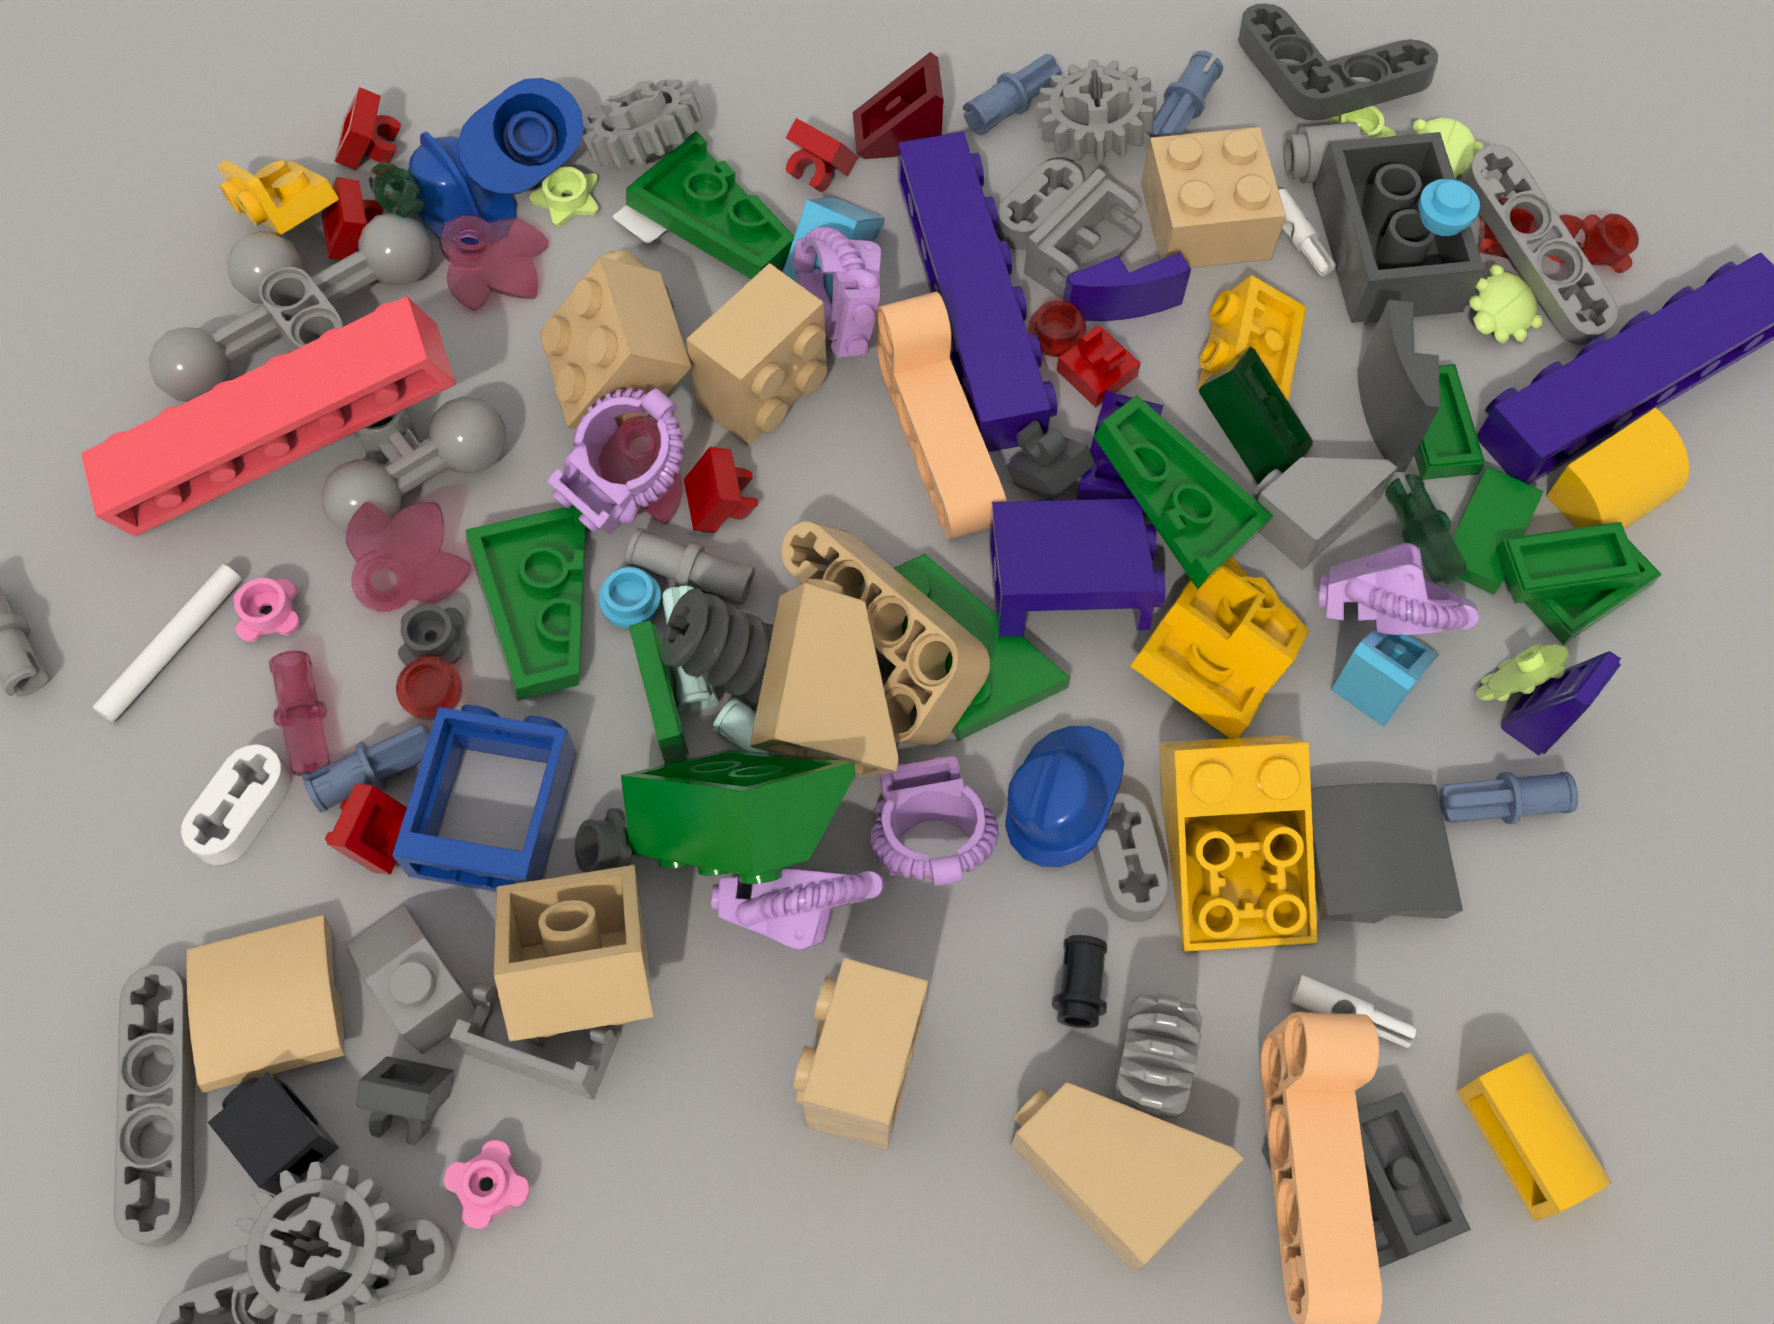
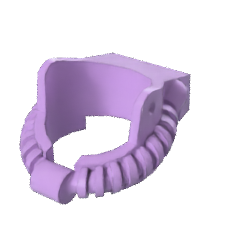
M824 226L809 231L803 239L795 242L792 266L798 270L796 272L797 283L824 302L827 340H836L832 341L831 349L837 358L867 356L877 307L880 301L879 271L881 248L872 241L850 240L839 230ZM816 255L819 258L821 271L814 269ZM823 274H833L832 304L826 292Z
M627 388L625 392L623 389H618L615 394H612V392L605 394L606 398L604 399L598 398L596 400L597 404L594 407L592 405L589 406L587 409L589 413L586 416L583 415L579 426L577 425L576 436L573 440V445L576 448L565 459L564 472L562 473L557 468L547 480L555 488L551 493L552 496L568 509L572 505L579 509L583 514L578 519L594 533L602 529L611 534L622 523H633L641 505L645 508L651 502L658 501L676 483L677 478L675 474L678 475L680 471L678 464L682 463L683 455L680 453L684 450V442L680 441L683 438L682 430L678 428L680 426L678 419L673 417L677 405L658 388L651 390L648 394L645 390L638 389L637 392L634 388ZM647 411L658 421L657 426L661 434V448L657 460L642 476L627 481V485L610 483L604 480L599 459L602 448L618 429L615 418L625 413L645 414Z
M1411 543L1399 544L1376 554L1330 566L1329 575H1321L1319 608H1327L1326 618L1344 621L1345 602H1358V620H1376L1377 633L1419 635L1453 629L1468 630L1475 627L1479 620L1477 606L1473 601L1463 599L1455 592L1425 577L1420 548Z
M956 755L949 757L935 756L926 761L909 764L898 763L896 772L880 775L883 799L874 808V813L877 817L871 828L870 843L877 859L888 869L890 876L903 873L905 878L911 879L913 876H916V880L920 881L927 877L932 880L934 886L962 882L963 871L971 872L975 870V866L982 865L985 859L990 857L999 837L998 823L990 808L983 804L970 787L964 785L963 778L960 779V766ZM925 820H942L956 825L970 837L967 843L956 850V855L929 859L928 855L914 852L903 846L899 841V838L913 825Z
M785 867L782 868V877L780 879L767 883L753 884L751 898H749L751 884L741 883L740 877L720 878L719 885L714 884L712 888L711 906L713 911H718L719 918L767 936L790 948L802 950L818 945L825 940L833 909L861 902L866 898H876L883 892L885 883L883 877L874 871L850 875Z

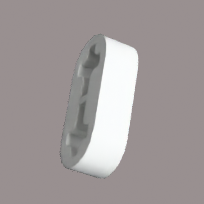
M259 744L246 745L235 750L226 759L192 805L181 824V837L184 845L204 863L214 866L226 865L237 860L249 848L284 799L290 787L291 775L280 757L269 747ZM250 770L257 773L265 770L269 775L268 780L263 785L256 782L248 785L244 780L245 775ZM211 824L217 827L225 825L229 830L228 835L223 840L214 837L209 840L204 832Z

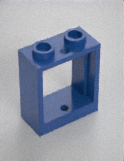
M464 705L461 711L438 707L392 855L409 877L497 892V886L543 879L577 755L568 730L563 728L558 722L542 716H527L524 721L502 718L496 712L477 705ZM464 749L547 763L523 851L438 837Z

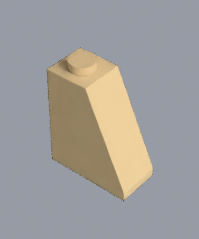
M820 579L806 580L805 583L779 596L749 747L781 755L854 762L855 775L865 778L896 772L899 757L865 601L843 595V587L836 583Z
M1068 1082L1052 1097L1041 1088L1013 1117L1021 1128L1016 1132L1011 1146L1134 1273L1143 1268L1244 1160L1230 1146Z

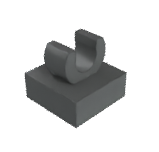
M1033 420L1017 433V441L1023 452L1006 466L1015 485L1053 500L1093 467L1095 463L1088 445L1064 437L1057 428H1053L1051 431L1043 434L1039 422Z
M386 1056L359 1080L356 1107L373 1111L369 1119L371 1136L380 1138L391 1127L392 1115L405 1117L408 1121L407 1144L416 1145L430 1129L432 1114L450 1097L454 1070Z

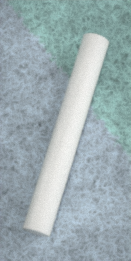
M221 564L98 699L92 708L105 719L114 723L242 581V578L233 569L225 564Z

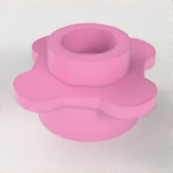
M257 578L247 582L236 591L233 602L235 611L240 617V622L236 625V633L242 640L255 642L262 635L278 632L286 636L297 630L300 625V618L293 610V599L297 595V588L293 582L284 578L277 579L276 581L269 578ZM269 606L272 607V610H271L270 613H268V614H262V613H261L262 610H264L265 608H267V607H269Z
M492 1140L485 1143L481 1154L466 1163L455 1162L445 1172L444 1185L448 1191L457 1194L464 1208L462 1220L470 1228L484 1229L488 1227L493 1217L506 1213L512 1206L519 1207L523 1205L529 1196V1182L524 1177L519 1176L511 1165V1149L502 1141ZM485 1178H492L493 1187L489 1191H482L480 1187L482 1180Z

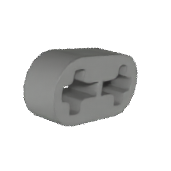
M1060 159L1049 160L1039 165L999 204L998 228L996 230L998 238L1001 241L1006 240L1008 246L1013 249H1027L1028 237L1083 184L1081 170L1075 164ZM1048 186L1055 189L1047 196ZM1033 212L1032 223L1025 219ZM1012 219L1019 221V223L1012 222Z
M1117 793L1106 826H1108L1112 814H1120L1123 823L1134 822L1135 826L1131 828L1127 838L1129 849L1123 850L1119 834L1116 830L1104 829L1096 847L1092 850L1104 896L1110 909L1122 919L1130 922H1142L1152 918L1162 907L1169 890L1168 876L1152 818L1146 805L1137 797L1126 793ZM1133 864L1137 880L1140 884H1151L1152 886L1144 902H1137L1133 893H1122L1120 890L1125 886L1129 877L1127 865Z

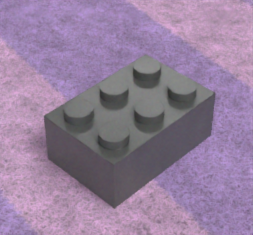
M1440 132L1329 142L1314 185V191L1352 323L1380 320L1388 300L1413 302V317L1463 312L1485 270L1471 226L1463 229L1456 235L1441 236L1429 231L1420 219L1418 202L1423 189L1435 180H1456Z

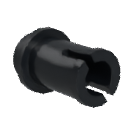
M1072 935L1069 936V939H1064L1063 947L1065 950L1060 994L1052 997V1007L1058 1011L1057 1021L1059 1023L1075 1028H1094L1099 1024V1016L1107 1013V1003L1101 999L1105 954L1107 953L1108 945L1104 940L1097 937Z

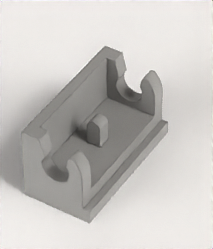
M1097 169L1028 237L1024 274L1062 300L1068 275L1115 256L1120 258L1141 235L1142 226L1130 216L1124 215L1118 208L1120 206L1127 213L1134 215L1141 208V204L1128 191L1107 179V174L1100 169Z
M481 983L475 986L473 998L477 999V1005L470 1021L458 1019L450 1035V1038L465 1054L594 1100L621 1035L619 1031L601 1026L559 1033L550 1037H536L509 1042L497 988Z

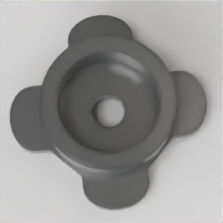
M423 605L406 612L401 619V636L404 644L398 650V656L402 663L408 667H417L422 662H439L443 666H451L458 662L462 656V649L457 644L458 631L464 625V618L460 611L455 608L442 609L435 605ZM429 634H437L434 641H426V636Z
M610 808L604 820L588 819L579 827L575 839V857L579 868L583 872L631 865L633 854L629 846L628 831L624 827L626 822L625 814L621 809Z

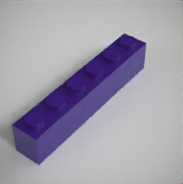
M964 131L899 142L898 183L930 293L937 291L941 295L947 310L951 328L950 360L988 452L1019 447L1017 433L1033 420L1039 422L1043 434L1048 432L1050 417L1057 415V399L1051 381H1042L1039 371L1042 365V354L1036 333L1028 334L1024 324L1027 318V307L1021 286H1012L1009 276L1012 274V259L1006 240L998 241L995 232L998 228L995 201L992 196L984 197L982 191L984 171L979 153H970Z
M1761 252L1739 265L1730 261L1716 270L1703 286L1696 290L1691 286H1686L1678 291L1656 313L1652 315L1648 311L1639 313L1623 326L1619 334L1607 340L1604 336H1600L1592 340L1571 362L1564 366L1559 361L1550 364L1532 380L1529 386L1519 392L1513 387L1503 391L1485 409L1488 417L1477 434L1480 444L1509 476L1530 485L1618 433L1654 408L1662 407L1773 341L1774 264Z

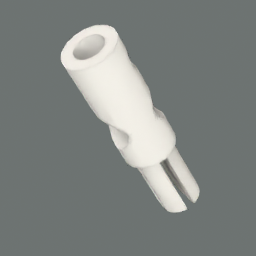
M1280 189L1279 193L1286 214L1282 229L1289 236L1296 249L1303 252L1319 276L1323 277L1326 274H1330L1335 269L1336 263L1320 242L1319 234L1306 219L1304 213L1286 189Z
M1301 974L1293 989L1290 1003L1314 1013H1334L1332 1008L1338 1001L1348 1000L1354 1006L1350 1014L1368 1015L1372 1019L1379 1037L1405 1048L1412 1045L1413 1039L1416 1037L1417 1029L1415 1025L1374 1009L1373 1004L1305 975Z

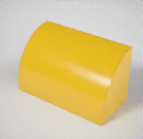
M1654 408L1569 464L1546 497L1576 528L1622 522L1623 528L1626 529L1683 490L1689 477L1688 454L1675 427L1657 408Z
M1531 1052L1493 1069L1457 1091L1535 1222L1574 1206L1612 1183Z

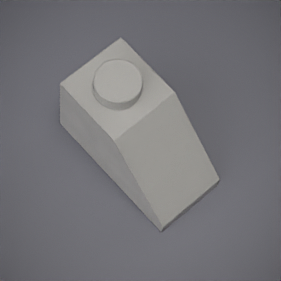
M1301 457L1284 473L1275 469L1261 481L1253 493V497L1273 515L1259 533L1299 568L1304 570L1382 498L1398 467L1389 460Z
M405 905L346 945L364 981L400 1034L421 1054L450 1035L458 1019L470 1020L472 1018L476 1005Z

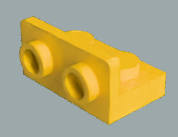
M228 160L217 165L218 170L225 179V182L221 183L219 188L238 215L245 213L255 226L262 223L279 235L284 234L339 200L328 179L292 160L287 163L284 160L270 163L260 169L255 176Z
M1253 275L1249 276L1231 291H1223L1214 301L1209 313V320L1212 322L1208 343L1199 358V367L1202 370L1197 391L1199 392V388L1208 378L1241 351L1251 346L1256 350L1283 395L1289 401L1306 306Z

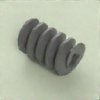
M697 587L687 591L674 606L661 644V659L669 667L678 668L682 665L685 674L697 678L702 676L707 684L716 687L722 685L727 693L735 696L743 695L746 702L758 705L774 625L764 623L756 615L744 613L735 605L724 603L715 595L703 593Z

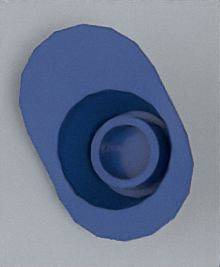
M544 78L523 79L509 86L501 94L473 113L462 126L457 143L459 160L468 177L483 189L500 195L519 194L534 187L558 169L578 149L584 131L582 111L574 96L559 83Z
M425 131L420 135L421 146L410 157L408 174L404 179L403 191L409 204L415 209L432 233L447 245L461 250H480L497 244L509 234L516 220V204L511 194L500 195L485 190L468 177L459 160L458 137L445 136L433 138Z
M1068 726L1051 732L1034 745L1024 763L1016 770L1008 787L1005 827L1010 844L1023 859L1040 867H1064L1081 860L1096 847L1106 827L1109 813L1122 782L1124 761L1119 745L1106 732L1091 726Z

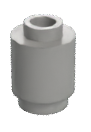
M1356 122L1304 126L1299 129L1298 133L1287 134L1284 142V167L1288 179L1300 178L1303 184L1315 183L1329 142L1369 139L1366 132L1361 133Z

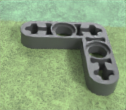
M1262 3L1248 7L1243 12L1239 35L1241 47L1295 115L1305 120L1318 121L1421 92L1432 83L1438 62V53L1434 47L1426 42L1413 39L1401 40L1327 61L1283 8L1274 4ZM1278 59H1294L1301 63H1284L1282 61H1279ZM1353 77H1364V78L1371 79V80H1373V81H1375V82H1372V83L1359 82V81L1354 80V79H1352V78H1353Z

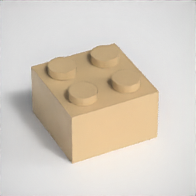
M1261 127L1150 138L1141 186L1160 260L1180 252L1190 268L1272 259L1286 214Z
M599 257L586 275L577 282L570 295L553 316L546 321L540 331L541 344L546 352L555 383L556 396L560 401L567 428L576 429L577 425L579 426L581 422V417L589 413L587 409L590 405L594 407L597 404L596 400L598 398L604 399L606 398L605 394L609 392L615 394L618 389H623L624 392L627 388H634L636 392L638 389L645 390L648 394L651 390L658 388L667 395L692 367L661 273L604 257ZM647 411L645 414L632 412L616 417L615 421L618 429L613 436L628 438L649 413Z
M770 263L686 338L689 360L692 366L691 373L697 408L748 447L763 432L770 433L774 431L785 418L787 410L803 394L810 395L815 392L827 374L824 302Z
M635 865L497 886L494 979L509 1042L536 1037H550L559 1033L606 1025H621L630 1021L654 1018L647 932Z
M843 958L837 979L827 976L824 978L814 1013V1019L818 1020L816 1035L820 1036L817 1049L804 1046L793 1083V1089L798 1090L796 1103L803 1105L806 1127L888 1150L924 1018L928 987L927 980Z

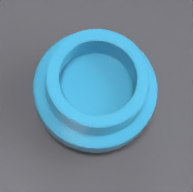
M1454 179L1435 180L1423 189L1419 198L1420 219L1422 224L1434 234L1441 236L1456 235L1475 221L1480 209L1479 198L1475 191L1463 182Z
M634 567L620 568L612 572L602 584L598 597L600 609L604 617L613 625L629 629L630 625L653 620L662 604V595L657 581L647 572Z

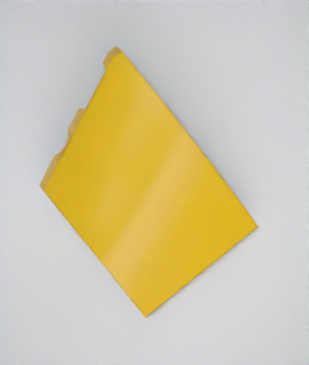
M1232 557L1198 590L1191 579H1189L1130 667L1226 737L1238 738L1249 726L1265 694L1294 662L1309 630L1295 613L1280 601L1276 591L1263 576L1256 578L1248 576Z

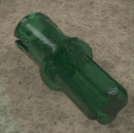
M389 162L379 163L372 168L371 172L376 177L372 178L369 176V185L376 201L383 209L403 218H407L411 209L418 212L422 210L424 201L419 197V184L412 173Z
M1417 474L1405 475V480L1411 489V492L1408 494L1400 479H1395L1388 485L1385 496L1389 503L1392 504L1403 525L1402 539L1405 543H1411L1420 548L1422 563L1432 581L1435 583L1444 582L1445 584L1455 582L1457 576L1466 571V562L1449 532L1451 525L1446 512L1436 509L1425 489V483L1421 476Z

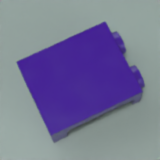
M1136 499L992 502L989 554L999 637L1024 636L1026 611L1133 609L1136 630H1150L1154 607H1163L1165 602V577L1162 569H1153L1152 561H1154L1156 555L1155 526L1153 523L1145 524L1142 507Z

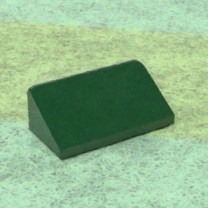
M1251 346L1236 355L1199 388V394L1258 484L1275 469L1284 473L1299 458L1305 457L1313 445V440L1256 350Z

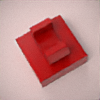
M361 87L358 88L343 120L334 162L356 170L366 152L371 159L379 163H390L397 146L385 142L379 136L394 141L400 131L401 123L387 115L377 116L380 95Z
M798 118L795 119L785 137L800 149L788 159L786 172L799 180L803 170L808 165L815 164L816 171L809 185L821 193L831 183V168L848 177L858 159V156L844 144Z
M336 177L332 188L339 200L322 210L321 219L328 258L343 260L355 253L362 229L375 216L383 214L384 205L375 200H362L358 180Z
M1098 325L1082 336L1076 345L1058 357L1056 371L1096 408L1103 403L1106 391L1116 393L1138 377L1141 363L1106 330Z
M709 447L683 479L693 531L715 533L728 517L738 520L745 519L759 505L756 498L741 496L740 491L748 485L753 476L751 471L735 467L731 449Z
M355 784L348 799L342 801L339 807L342 809V812L333 831L327 833L325 841L327 845L370 871L391 875L397 862L392 855L407 807L373 785Z

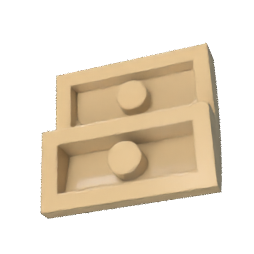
M324 914L187 949L186 976L190 1037L197 1083L203 1093L243 1083L251 1078H260L266 1072L273 1075L345 1055L343 1000L334 985L332 929Z

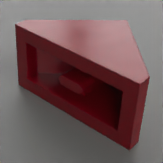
M929 52L853 111L857 155L864 159L898 157L899 142L942 135L944 98L939 61L936 55Z

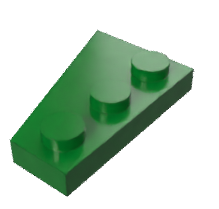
M697 131L687 137L674 151H670L626 188L627 206L749 279L754 278L769 263L778 269L787 261L794 235L757 195L746 194L735 182V172L724 160L717 162L708 153L707 142Z
M1138 395L1106 418L1093 436L1197 590L1251 541L1273 517L1269 511Z
M574 505L569 509L563 507L465 530L466 543L517 701L579 685L585 525L578 519L583 513Z
M926 554L894 567L898 573L975 636L988 651L990 658L989 674L985 683L952 730L957 741L1068 688L1071 677L1024 637H999L996 614ZM907 615L905 616L904 621L902 623L903 635L905 634V631L908 626ZM951 651L945 660L946 674L949 673L952 667L953 657Z

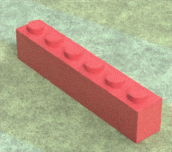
M408 296L394 302L385 303L379 306L373 313L341 328L331 329L323 333L319 339L287 354L275 356L269 359L265 365L238 378L221 382L215 385L211 391L182 405L169 407L163 410L157 417L128 431L118 432L109 436L105 442L81 453L96 517L133 536L140 535L456 385L437 323Z

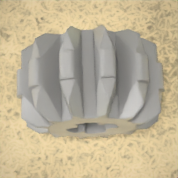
M1140 993L1131 1002L1114 1094L1119 1103L1157 1118L1164 1116L1177 1119L1186 1110L1194 1079L1201 1038L1202 1018L1196 1005L1182 1002L1178 997L1159 993L1158 996Z

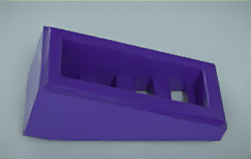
M1611 651L1605 652L1565 669V673L1561 678L1549 679L1545 683L1536 686L1534 692L1530 694L1523 693L1502 720V730L1538 756L1541 753L1545 754L1591 706L1621 666L1619 663L1621 658Z

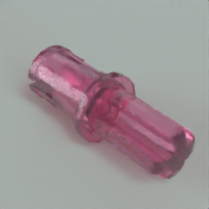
M297 650L286 651L273 656L269 660V668L273 675L278 707L273 712V720L277 726L282 727L290 771L295 776H302L307 772L330 764V757L322 719L327 714V708L324 702L318 700L311 671L310 655L304 651Z

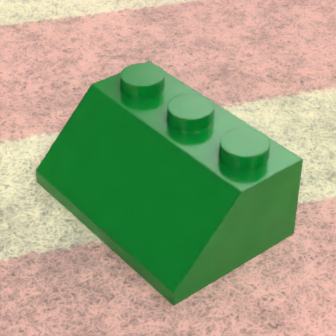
M727 749L621 775L628 839L632 854L658 859V865L662 868L697 866L698 874L704 876L728 873L739 874L740 882L745 884H760L778 880L782 877V868L810 860L855 777L854 762Z

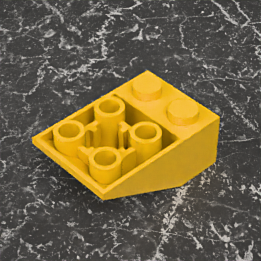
M1289 735L1159 743L1162 811L1182 950L1188 952L1318 943L1309 742Z

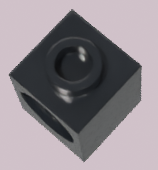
M266 1072L260 1078H251L233 1089L222 1103L223 1109L207 1122L260 1189L276 1196L282 1192L280 1173L288 1170L303 1180L307 1176L311 1162L322 1163L339 1148L293 1089L269 1072Z

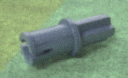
M1197 51L1194 53L1178 82L1172 83L1167 87L1164 93L1165 102L1154 118V130L1151 133H1147L1151 138L1181 135L1191 119L1197 118L1202 114L1205 108L1204 99L1223 72V65L1218 58L1215 59L1208 72H1203L1204 67L1213 55L1212 53L1207 51Z
M1044 54L1014 75L1008 72L1003 73L997 78V83L992 88L965 103L963 110L966 112L963 115L971 130L978 135H984L1008 116L1014 113H1024L1028 109L1029 100L1038 95L1041 88L1050 87V77L1053 74L1062 75L1061 68L1056 64L1055 58L1050 54Z
M418 724L370 747H367L364 742L356 744V751L326 766L324 765L303 774L304 785L313 804L322 813L348 799L355 784L373 785L379 790L385 789V779L421 763L431 732L430 729L424 724Z
M1567 771L1551 775L1517 778L1511 772H1501L1495 780L1444 785L1440 789V805L1445 820L1450 823L1501 818L1506 824H1515L1520 820L1521 816L1574 812L1578 805V790L1573 776Z

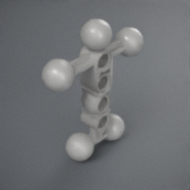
M387 213L377 215L362 229L358 241L359 251L312 277L304 271L303 259L299 250L282 235L266 231L245 234L230 251L227 260L228 274L233 287L240 294L253 303L262 305L210 334L204 329L191 327L167 331L154 344L149 357L151 373L155 384L174 399L188 402L211 391L215 385L226 381L230 372L229 362L277 335H280L289 349L294 351L319 339L323 333L331 329L343 327L344 324L332 304L375 280L380 281L382 284L402 286L416 282L428 271L433 254L432 240L427 230L420 222L407 214ZM459 397L447 401L433 414L429 426V437L422 442L418 441V434L407 409H403L353 433L355 437H360L368 455L375 461L356 459L339 465L326 477L321 497L322 507L327 519L347 535L370 537L385 531L397 520L402 504V495L448 467L456 472L472 474L489 468L501 457L506 440V426L500 414L482 399Z

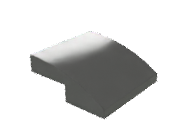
M1388 300L1358 367V387L1362 409L1372 438L1383 458L1398 467L1395 472L1406 471L1440 408L1439 355L1414 353L1413 302Z
M1364 783L1311 788L1315 893L1320 920L1376 923L1391 915L1448 918L1463 911L1436 785Z
M1400 1092L1359 1108L1358 1115L1379 1268L1471 1230L1404 1093ZM1268 1147V1148L1264 1149V1150L1262 1151V1153H1263V1155H1264V1157H1265V1159H1266V1161H1267V1164H1268V1166H1269V1168H1270V1170H1271L1269 1147Z

